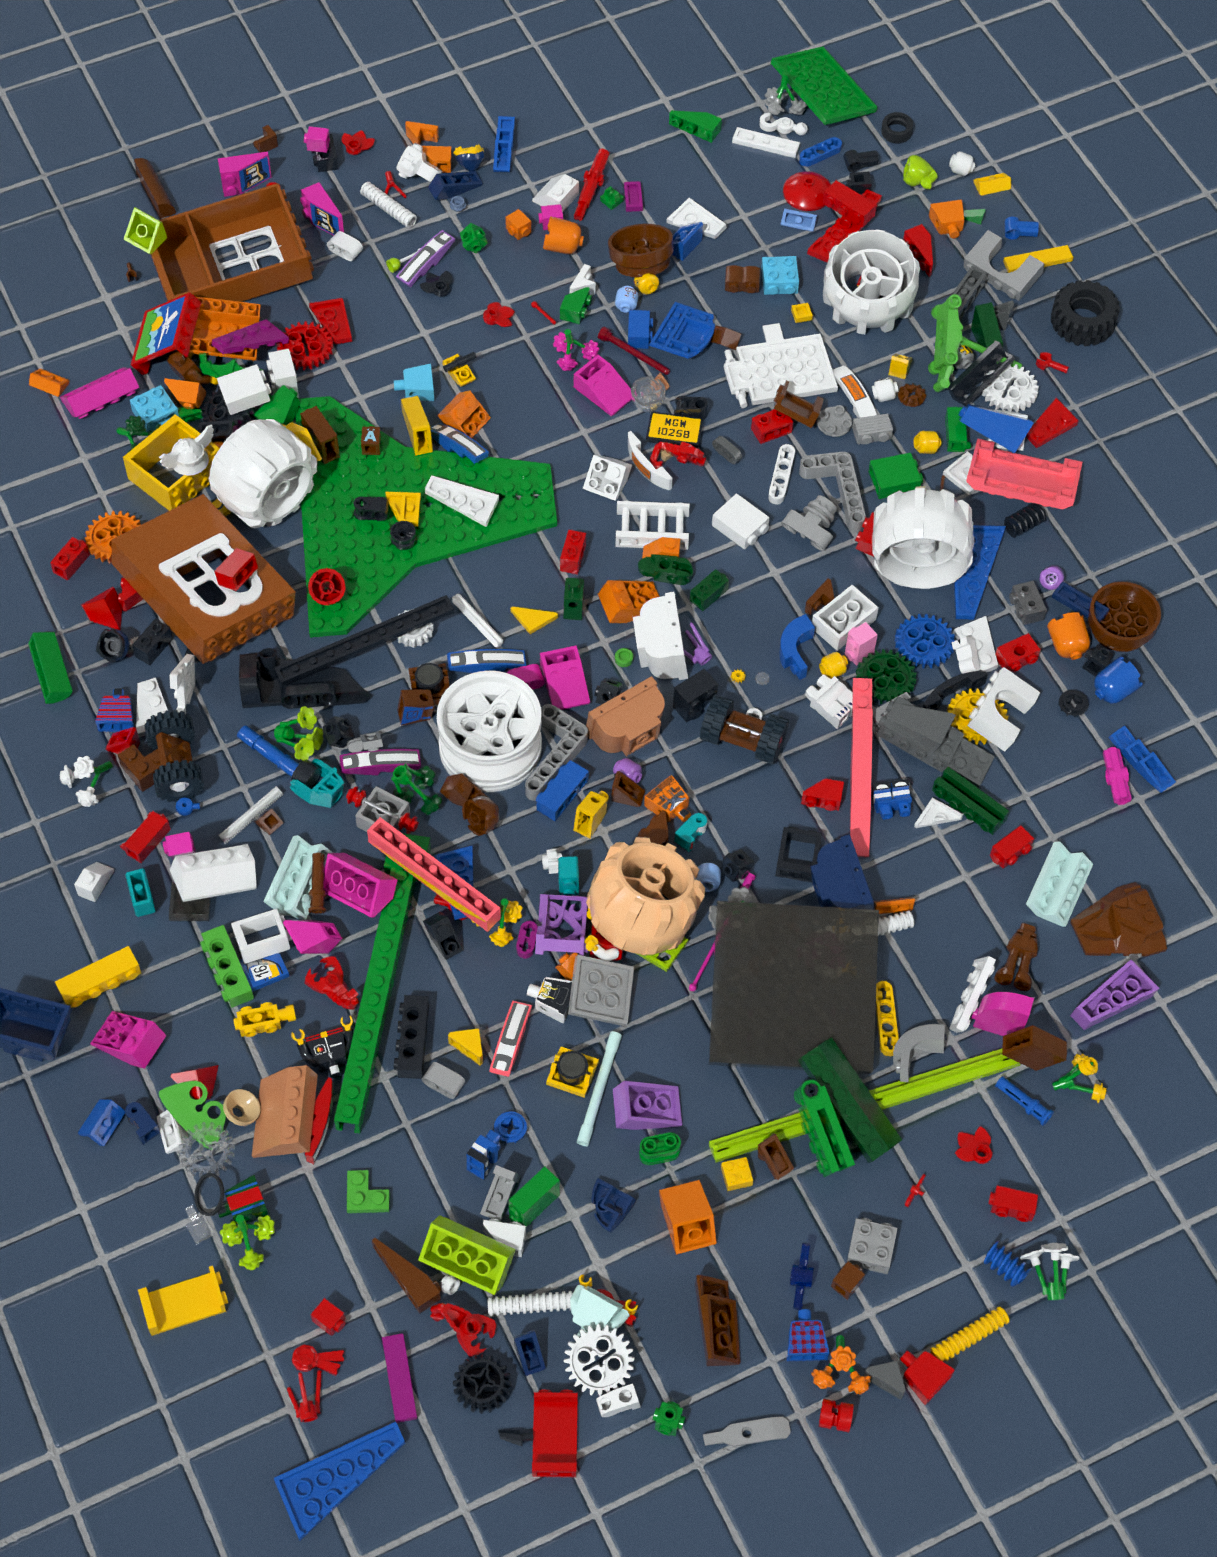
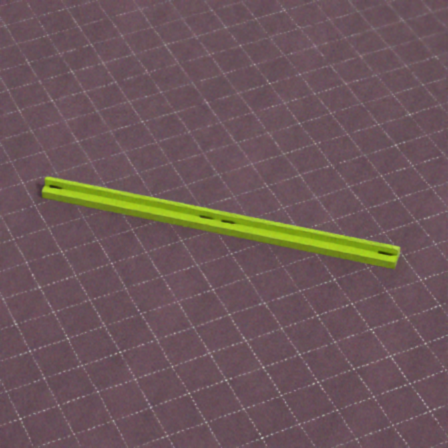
M1002 1049L910 1077L908 1082L898 1081L869 1090L875 1100L881 1098L880 1101L876 1102L883 1110L1018 1067L1021 1063L1012 1059L1003 1061V1059L1008 1057L1002 1055ZM800 1113L709 1141L708 1145L715 1163L758 1150V1144L772 1134H776L780 1142L805 1135L801 1126L803 1120ZM728 1147V1149L717 1152V1150Z

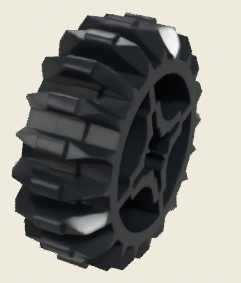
M485 1354L481 1355L480 1360H477V1356L474 1355L473 1362L466 1359V1367L459 1365L458 1369L460 1372H455L454 1377L457 1379L453 1381V1386L457 1387L454 1389V1394L459 1395L457 1401L459 1403L464 1401L463 1407L465 1409L471 1405V1412L473 1413L476 1411V1408H479L480 1414H483V1408H487L488 1412L491 1413L493 1405L499 1409L500 1404L498 1401L505 1403V1396L510 1395L508 1388L512 1386V1382L509 1381L511 1378L510 1373H505L507 1366L503 1365L500 1367V1359L493 1362L494 1357L490 1355L488 1360H485ZM483 1369L479 1374H471L476 1370ZM490 1371L498 1376L500 1385L495 1384V1381L489 1378ZM485 1379L486 1384H483L479 1390V1384H481L482 1381H484ZM465 1382L475 1389L474 1397L466 1391L464 1387ZM487 1393L494 1394L491 1397L482 1399L483 1395Z

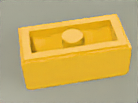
M1005 173L973 180L980 195L1011 189V177Z

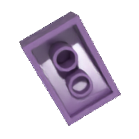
M623 1081L613 1089L616 1128L640 1130L682 1126L678 1086Z

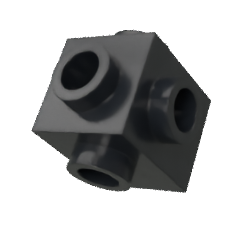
M1097 644L1094 649L1090 648L1085 654L1086 660L1082 668L1096 677L1100 671L1112 663L1110 660L1113 654Z
M607 678L603 679L600 686H597L594 696L597 697L595 703L602 705L620 695L623 683Z
M334 716L323 726L330 746L344 748L349 740L355 738L348 719Z
M740 849L732 854L728 853L723 858V864L720 869L727 878L735 882L747 877L755 861Z

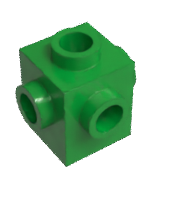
M470 223L460 232L462 245L467 251L477 254L488 244L483 228L473 223Z
M662 1402L660 1408L656 1407L652 1420L656 1421L655 1430L661 1434L676 1437L678 1429L682 1430L686 1418L682 1416L683 1408H680V1405L675 1402Z

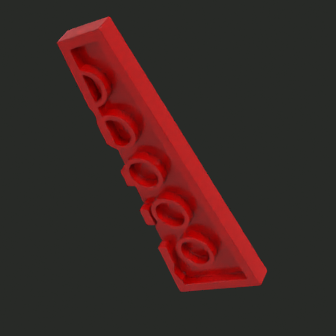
M868 189L862 194L863 197L877 204L876 207L882 199V195ZM844 216L839 217L835 224L829 227L826 233L808 248L807 254L828 262L831 249L839 245L849 234L857 231L860 232L862 227Z

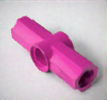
M1110 747L1103 751L1106 766V782L1111 787L1114 803L1125 805L1132 799L1128 786V769L1123 765L1120 749Z

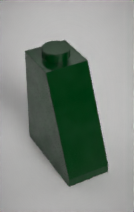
M992 302L976 305L971 330L977 343L988 348L995 341H998L1003 348V341Z

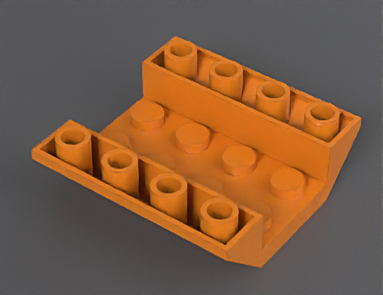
M196 297L202 303L189 353L199 354L205 352L206 355L256 361L257 349L244 348V351L222 354L212 346V339L258 323L260 304Z

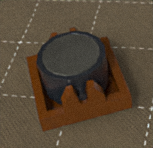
M425 663L419 667L408 668L412 690H430L432 699L441 698L449 688L446 663Z

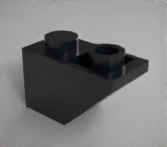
M438 912L423 920L431 940L445 960L463 951L448 916Z

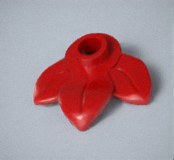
M362 130L353 136L344 133L342 136V143L346 146V151L351 155H357L362 150L370 149L375 142L374 138L366 139Z
M499 302L490 303L487 310L483 313L484 322L489 325L498 324L501 327L512 326L509 318L514 315L515 311L508 306H501Z
M980 1126L974 1136L963 1132L958 1133L957 1140L961 1148L955 1154L959 1159L965 1162L975 1161L979 1164H985L991 1160L992 1150L989 1147L991 1138L983 1127ZM983 1152L985 1156L981 1157L978 1153Z

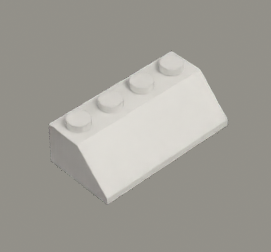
M248 844L175 856L170 868L183 902L256 889L255 860Z

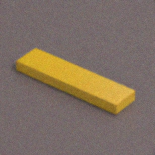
M1068 245L1004 257L1003 259L1007 272L1010 273L1017 270L1029 255L1043 262L1044 267L1072 262L1073 256Z

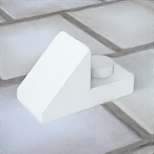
M584 264L570 286V293L589 287L590 295L595 294L596 284L591 281V266Z

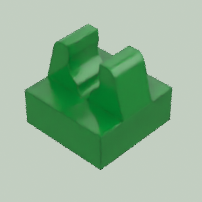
M610 186L600 196V201L613 210L624 202V197Z

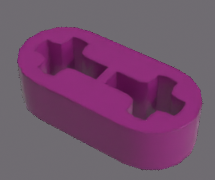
M532 921L524 922L519 931L516 950L518 956L523 959L530 958L536 946L538 926ZM528 928H532L530 936L527 937L526 931ZM525 943H528V949L526 950V952L522 951V948H524Z

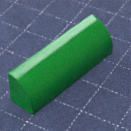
M33 632L28 645L45 703L51 704L63 701L72 694V688L55 632Z

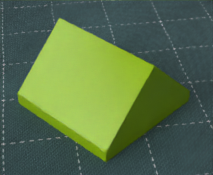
M134 207L124 240L152 254L167 239L163 223Z

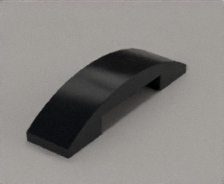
M986 671L960 674L948 679L931 692L923 708L937 710L943 698L966 687L968 691L969 689L973 691L983 686L988 674Z

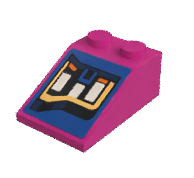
M268 152L218 158L224 197L240 195L272 178Z
M318 182L301 189L302 197H300L303 205L302 214L304 218H308L312 225L333 236L338 231L344 232L342 215L321 184Z

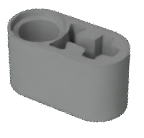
M433 1062L422 1077L424 1084L450 1099L456 1097L465 1083V1079L437 1062Z

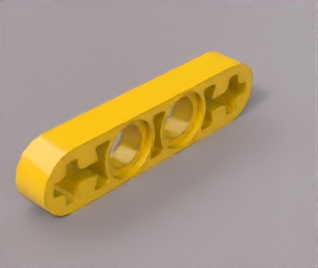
M880 981L875 985L874 989L880 1050L885 1056H893L895 1044L899 1039L893 988L889 982ZM881 988H884V990L886 991L885 999L883 1000L882 991H880ZM887 1005L891 1011L883 1013L880 1011V1007ZM890 1024L893 1030L886 1032L882 1029V1025ZM890 1037L891 1046H893L891 1050L888 1048V1046H886L888 1041L887 1038Z

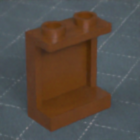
M786 380L784 385L780 384L776 391V396L773 400L776 402L774 409L812 428L820 414L824 399L817 396L812 404L787 391L789 381Z

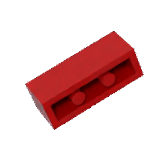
M837 180L824 191L823 204L862 228L875 216L877 204Z

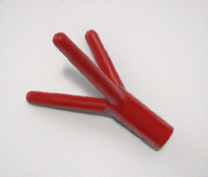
M387 171L385 173L387 186L384 193L387 195L390 187L393 186L406 198L407 195L394 183L392 173Z

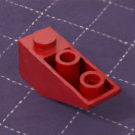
M923 224L905 230L903 240L910 245L909 249L913 253L914 258L919 261L922 271H925L930 277L933 268L931 235Z

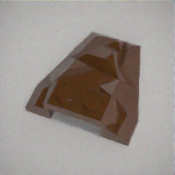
M1136 882L1115 888L1070 920L1085 955L1111 956V953H1123V956H1130V954L1151 956L1167 950L1166 940L1162 932L1163 923L1147 890L1142 889Z

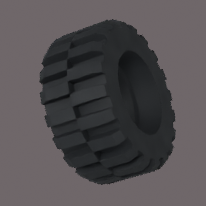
M1091 280L1071 282L1063 286L1055 296L1051 312L1052 327L1055 332L1058 331L1057 334L1061 338L1064 337L1065 341L1069 343L1073 342L1077 346L1079 344L1089 346L1090 344L1093 346L1097 345L1099 342L1106 341L1113 334L1120 312L1119 302L1115 298V294L1109 291V288L1105 285L1104 287L1101 286V283H1093ZM1087 309L1097 316L1091 318L1082 317L1073 310Z

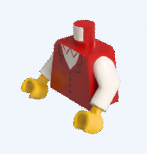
M588 908L586 915L589 919H592L590 909ZM592 924L591 935L585 940L586 949L590 951L589 957L605 961L620 960L622 950L607 941Z

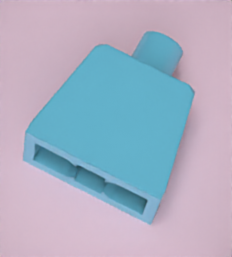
M431 364L403 370L404 380H394V390H405L406 398L418 396L420 401H434Z

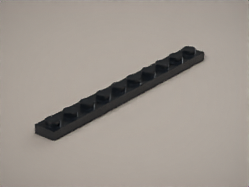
M445 595L275 667V671L282 686L454 614V608L448 596Z

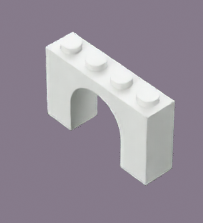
M1003 667L999 672L995 671L990 677L991 683L986 685L983 690L984 696H981L976 702L978 707L977 709L974 708L970 713L969 718L971 720L967 726L1005 752L1014 743L1020 729L999 714L995 706V700L1006 701L1025 714L1035 704L1040 692Z

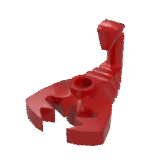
M659 442L654 446L649 460L654 468L658 469L663 465V461H657L660 450L675 456L676 460L683 464L689 462L698 466H704L706 457L703 458L704 453L701 450L685 442H681L680 446Z
M330 956L320 960V963H327L324 969L329 967L334 969L326 972V976L321 977L318 982L314 981L317 973L311 974V968L309 969L304 981L308 987L318 993L326 994L329 999L342 1006V1008L354 1010L359 1003L358 993L354 988L349 990L347 984L343 981V971L336 957Z
M439 1303L430 1308L432 1313L430 1317L437 1322L444 1318L447 1320L451 1328L456 1332L458 1342L469 1357L477 1356L485 1350L479 1349L481 1342L474 1346L471 1345V1342L477 1338L476 1334L481 1332L482 1324L484 1325L483 1334L489 1332L490 1338L494 1337L496 1323L495 1320L487 1316L471 1314L464 1308L449 1303Z

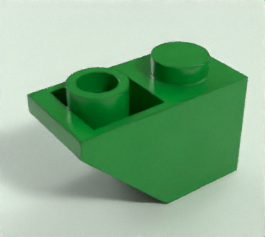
M589 287L565 295L560 307V320L580 324L581 319L586 316L587 305L590 306L592 301Z

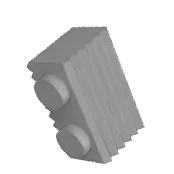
M888 413L853 419L852 429L858 445L877 441L885 442L892 437L893 428Z

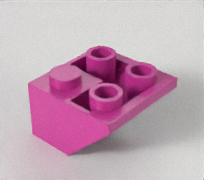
M284 920L283 922L300 954H329L342 939L335 925L330 922L316 920Z

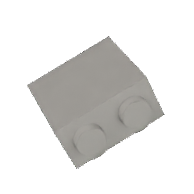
M856 1218L847 1262L857 1264L862 1269L888 1275L898 1228L893 1227L889 1223L878 1224L867 1218Z

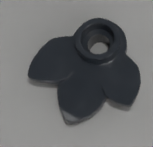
M448 271L443 272L440 277L428 272L426 282L421 283L420 288L424 292L434 293L439 297L446 296L450 291L449 286L452 283V276Z

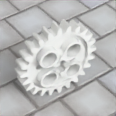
M1017 364L1014 368L1009 365L983 390L982 396H986L985 402L990 401L989 406L996 405L995 410L1002 408V411L1008 409V411L1012 412L1014 409L1016 413H1018L1019 408L1025 411L1026 407L1030 408L1031 403H1034L1035 398H1037L1039 386H1037L1038 381L1034 380V375L1029 376V370L1024 372V367L1017 369ZM995 370L989 371L986 375L992 374Z
M599 1323L596 1330H593L592 1326L588 1325V1332L581 1328V1336L573 1335L576 1342H568L572 1350H565V1353L570 1356L564 1359L565 1363L570 1364L565 1371H572L569 1380L576 1378L577 1381L574 1386L582 1384V1392L589 1388L590 1395L594 1393V1390H598V1394L601 1396L603 1390L609 1393L612 1387L614 1390L618 1389V1383L625 1385L623 1377H631L627 1370H633L634 1366L628 1363L634 1361L635 1357L628 1354L633 1352V1348H626L630 1341H622L624 1333L617 1336L616 1327L610 1332L608 1324L604 1330L601 1329ZM605 1339L608 1341L609 1347L606 1350H601L597 1347V1341ZM616 1349L615 1353L603 1359L602 1365L597 1362L586 1371H583V1367L595 1361V1355L602 1357L610 1350ZM579 1352H589L590 1359L588 1361H581L578 1356ZM611 1358H617L620 1361V1366L613 1369L609 1366L608 1361ZM592 1370H599L602 1377L599 1380H593L590 1377Z

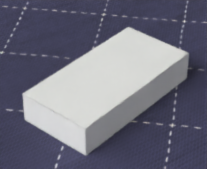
M780 323L764 325L762 327L766 342L784 339Z

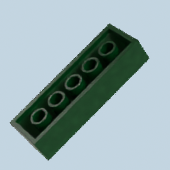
M832 1037L798 1060L811 1080L817 1081L821 1087L825 1085L838 1120L868 1163L873 1162L902 1141L900 1135Z

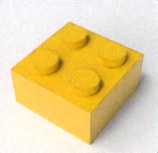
M747 1157L721 1163L727 1191L753 1186V1178Z

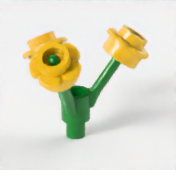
M1075 1054L1072 1060L1074 1068L1065 1076L1060 1077L1058 1081L1052 1083L1054 1090L1069 1088L1071 1090L1092 1093L1091 1099L1096 1100L1097 1103H1099L1100 1099H1105L1107 1088L1103 1087V1083L1101 1085L1095 1083L1093 1089L1075 1085L1073 1078L1081 1073L1089 1076L1098 1071L1097 1061L1093 1057H1088L1084 1054Z

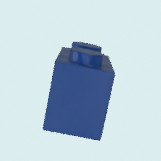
M629 310L628 345L633 348L648 349L653 332L649 331V328H653V318H650V311Z

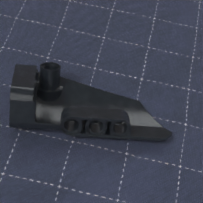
M272 648L261 650L259 657L257 653L240 654L239 687L242 708L282 705L287 709H295L303 706L309 708L361 704L371 698V694L361 688L345 669L326 667L282 686L275 667L292 660L277 658L276 650Z

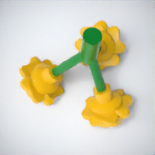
M502 899L499 905L501 919L498 931H494L493 934L489 935L491 941L500 947L508 945L514 938L512 933L506 932L504 921L506 923H517L518 919L522 918L521 911L523 907L519 905L518 901L511 902L507 899Z

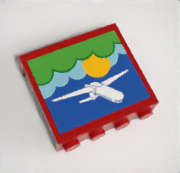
M189 292L145 311L131 366L144 375L148 373L151 359L175 349L185 357H188L202 302Z

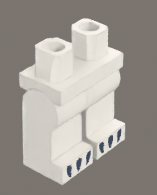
M823 674L817 681V685L821 689L818 691L814 686H810L806 690L805 696L811 701L810 707L815 709L838 729L852 716V692L843 683L839 682V679L835 676L830 679Z

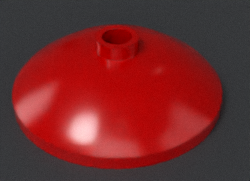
M810 171L799 172L790 176L785 181L783 196L787 203L796 209L816 211L826 206L823 204L824 191L831 183L827 178L818 173Z

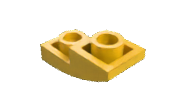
M456 354L443 360V366L453 362L459 355ZM468 365L448 371L449 375L460 387L476 380Z

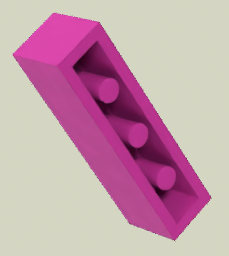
M190 832L165 836L166 841L162 842L164 853L173 860L175 856L196 853L193 837Z

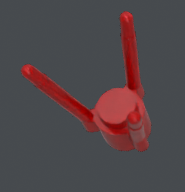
M321 1370L317 1371L315 1405L313 1401L307 1400L301 1372L298 1373L303 1400L300 1403V1407L291 1388H287L296 1411L297 1419L300 1418V1422L314 1421L318 1419L317 1414L321 1413Z

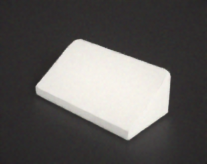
M168 1110L156 1116L167 1154L191 1146L187 1131L175 1120Z

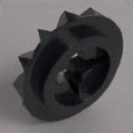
M1068 690L1061 694L1058 705L1061 708V712L1064 711L1067 716L1073 715L1075 718L1078 715L1082 716L1087 711L1089 701L1082 692ZM1072 699L1074 704H1077L1075 708L1070 704Z

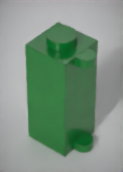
M947 407L945 416L947 452H965V449L971 448V443L967 442L966 425L960 422V416L958 415L963 407Z

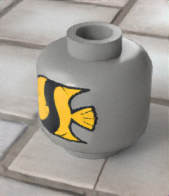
M959 345L958 361L954 366L956 369H967L974 360V354L969 347Z

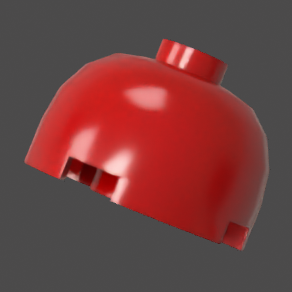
M323 568L314 572L308 584L311 597L322 605H331L340 601L346 588L341 574L330 568Z

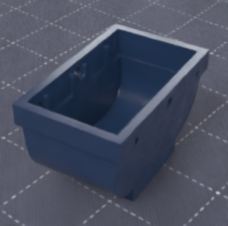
M850 834L841 836L840 840L823 846L818 853L817 864L810 866L812 885L823 917L831 915L835 922L843 918L845 922L840 924L842 926L859 925L861 922L864 924L865 921L875 920L874 901Z
M0 988V1048H3L4 1052L41 1062L44 1059L54 1060L71 1021V1007Z

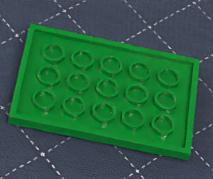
M823 46L775 57L771 60L770 64L781 76L782 72L789 73L788 84L824 125L875 113L878 108Z

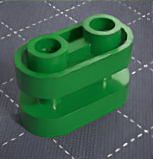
M664 1133L644 1138L640 1142V1161L645 1165H655L676 1160L680 1154L681 1140L675 1133Z

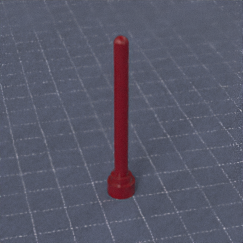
M604 326L599 331L597 338L601 341H610L665 375L670 373L667 367L613 336V333Z

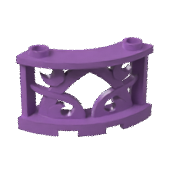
M540 894L539 922H542V926L537 928L535 954L543 955L544 951L575 952L584 956V953H588L585 944L586 914L588 911L587 897ZM549 899L563 900L562 906ZM568 901H581L580 911H574L575 904H572L568 912L566 910ZM563 919L574 929V932L565 938H561L558 933L551 930L557 928ZM581 919H582V927H581L580 924L578 923V921H580Z

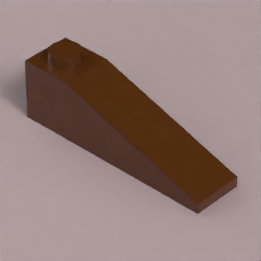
M372 1239L374 1250L419 1314L441 1300L440 1291L442 1290L436 1280L432 1281L427 1274L378 1239Z

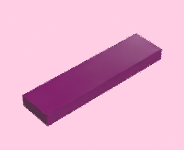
M402 1333L382 1337L395 1422L417 1419L404 1335Z

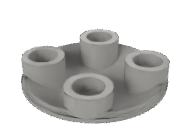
M837 405L821 410L817 418V425L824 434L839 437L849 432L852 426V419L842 405Z

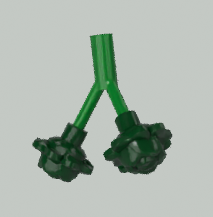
M131 415L125 421L126 429L117 428V434L128 437L132 450L138 445L134 442L133 435L149 436L161 424L159 423L154 431L149 430V432H145V421L141 420L140 416L135 417Z

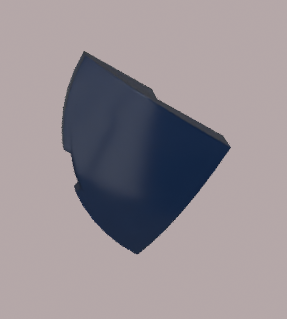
M597 1178L592 1191V1203L595 1205L597 1212L594 1215L598 1223L611 1233L627 1216L636 1199Z

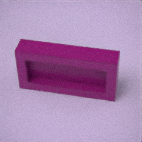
M624 182L626 212L643 211L641 182Z

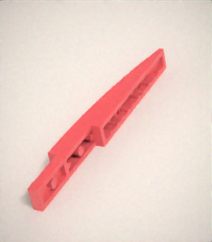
M853 678L850 836L858 857H869L873 709L872 679Z

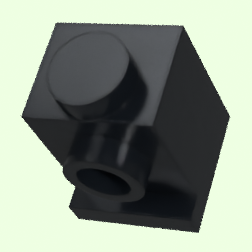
M870 172L850 173L849 180H846V186L858 194H863L867 189L871 191L872 181Z

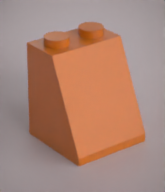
M700 1180L659 1190L661 1207L676 1254L716 1244L714 1215Z

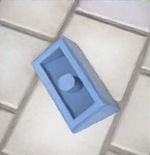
M784 209L781 226L814 232L817 215Z

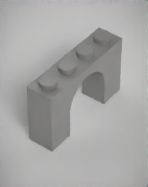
M988 230L964 258V268L968 272L971 266L987 272L985 282L993 285L995 289L1005 292L1010 298L1020 301L1042 275L1044 263L1029 255L1024 263L1013 272L1001 273L996 271L989 262L1001 249L1002 238Z

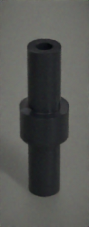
M475 352L463 357L459 356L453 362L444 365L443 369L445 372H448L457 367L461 368L467 362L477 358Z

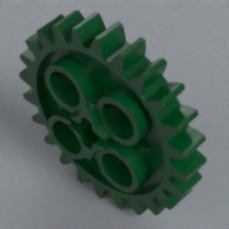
M882 649L881 654L875 650L874 656L868 653V657H863L862 662L858 663L856 678L872 679V702L879 699L880 704H882L883 701L889 702L905 692L910 695V692L914 691L917 673L914 672L915 666H911V660L905 662V655L900 658L899 652L894 655L891 649L889 653Z

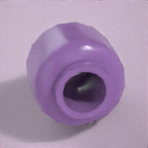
M1054 565L1047 566L1040 574V583L1048 590L1057 589L1062 581H1064L1062 569Z
M624 758L618 760L614 765V777L616 772L620 771L636 784L641 780V766L631 759Z

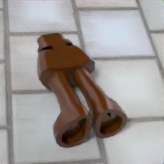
M1022 923L1020 929L1016 931L1006 946L1009 951L1007 962L1004 967L997 970L994 976L998 984H1011L1019 957L1022 959L1014 980V987L1020 991L1031 989L1032 980L1029 976L1031 959L1037 956L1038 950L1035 926Z

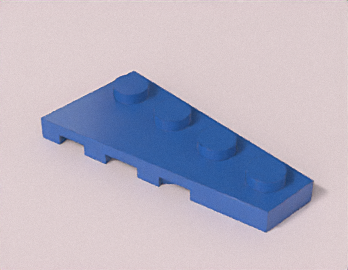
M472 846L435 855V859L473 887ZM450 904L455 920L467 917Z

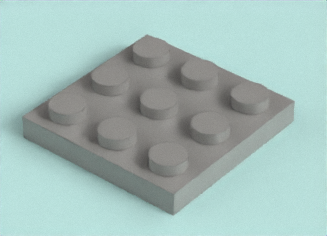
M582 955L575 956L568 1015L621 1026L628 1025L634 967Z

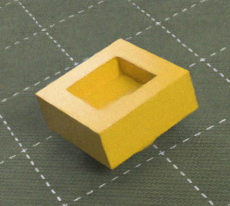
M808 303L791 306L795 323L812 320L813 315Z

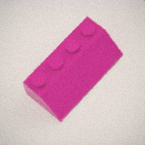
M122 367L60 396V399L72 417L81 419L89 415L88 412L93 409L98 411L104 408V404L108 402L112 404L119 401L120 396H130L136 393L135 389L139 388V385L131 368Z
M328 853L324 868V890L327 895L371 918H374L393 899L398 879L346 853Z

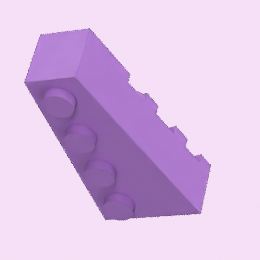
M1130 960L1076 1007L1070 1016L1083 1030H1086L1153 997L1160 988Z

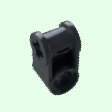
M678 396L676 398L675 415L703 419L708 416V401L706 398Z
M360 496L353 502L355 507L354 516L358 520L384 521L388 518V500L384 497Z

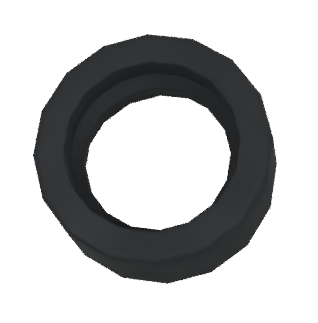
M893 112L884 117L881 129L884 139L891 143L900 144L908 141L912 136L913 121L907 114ZM899 124L904 126L906 130L901 132L893 131L888 126Z

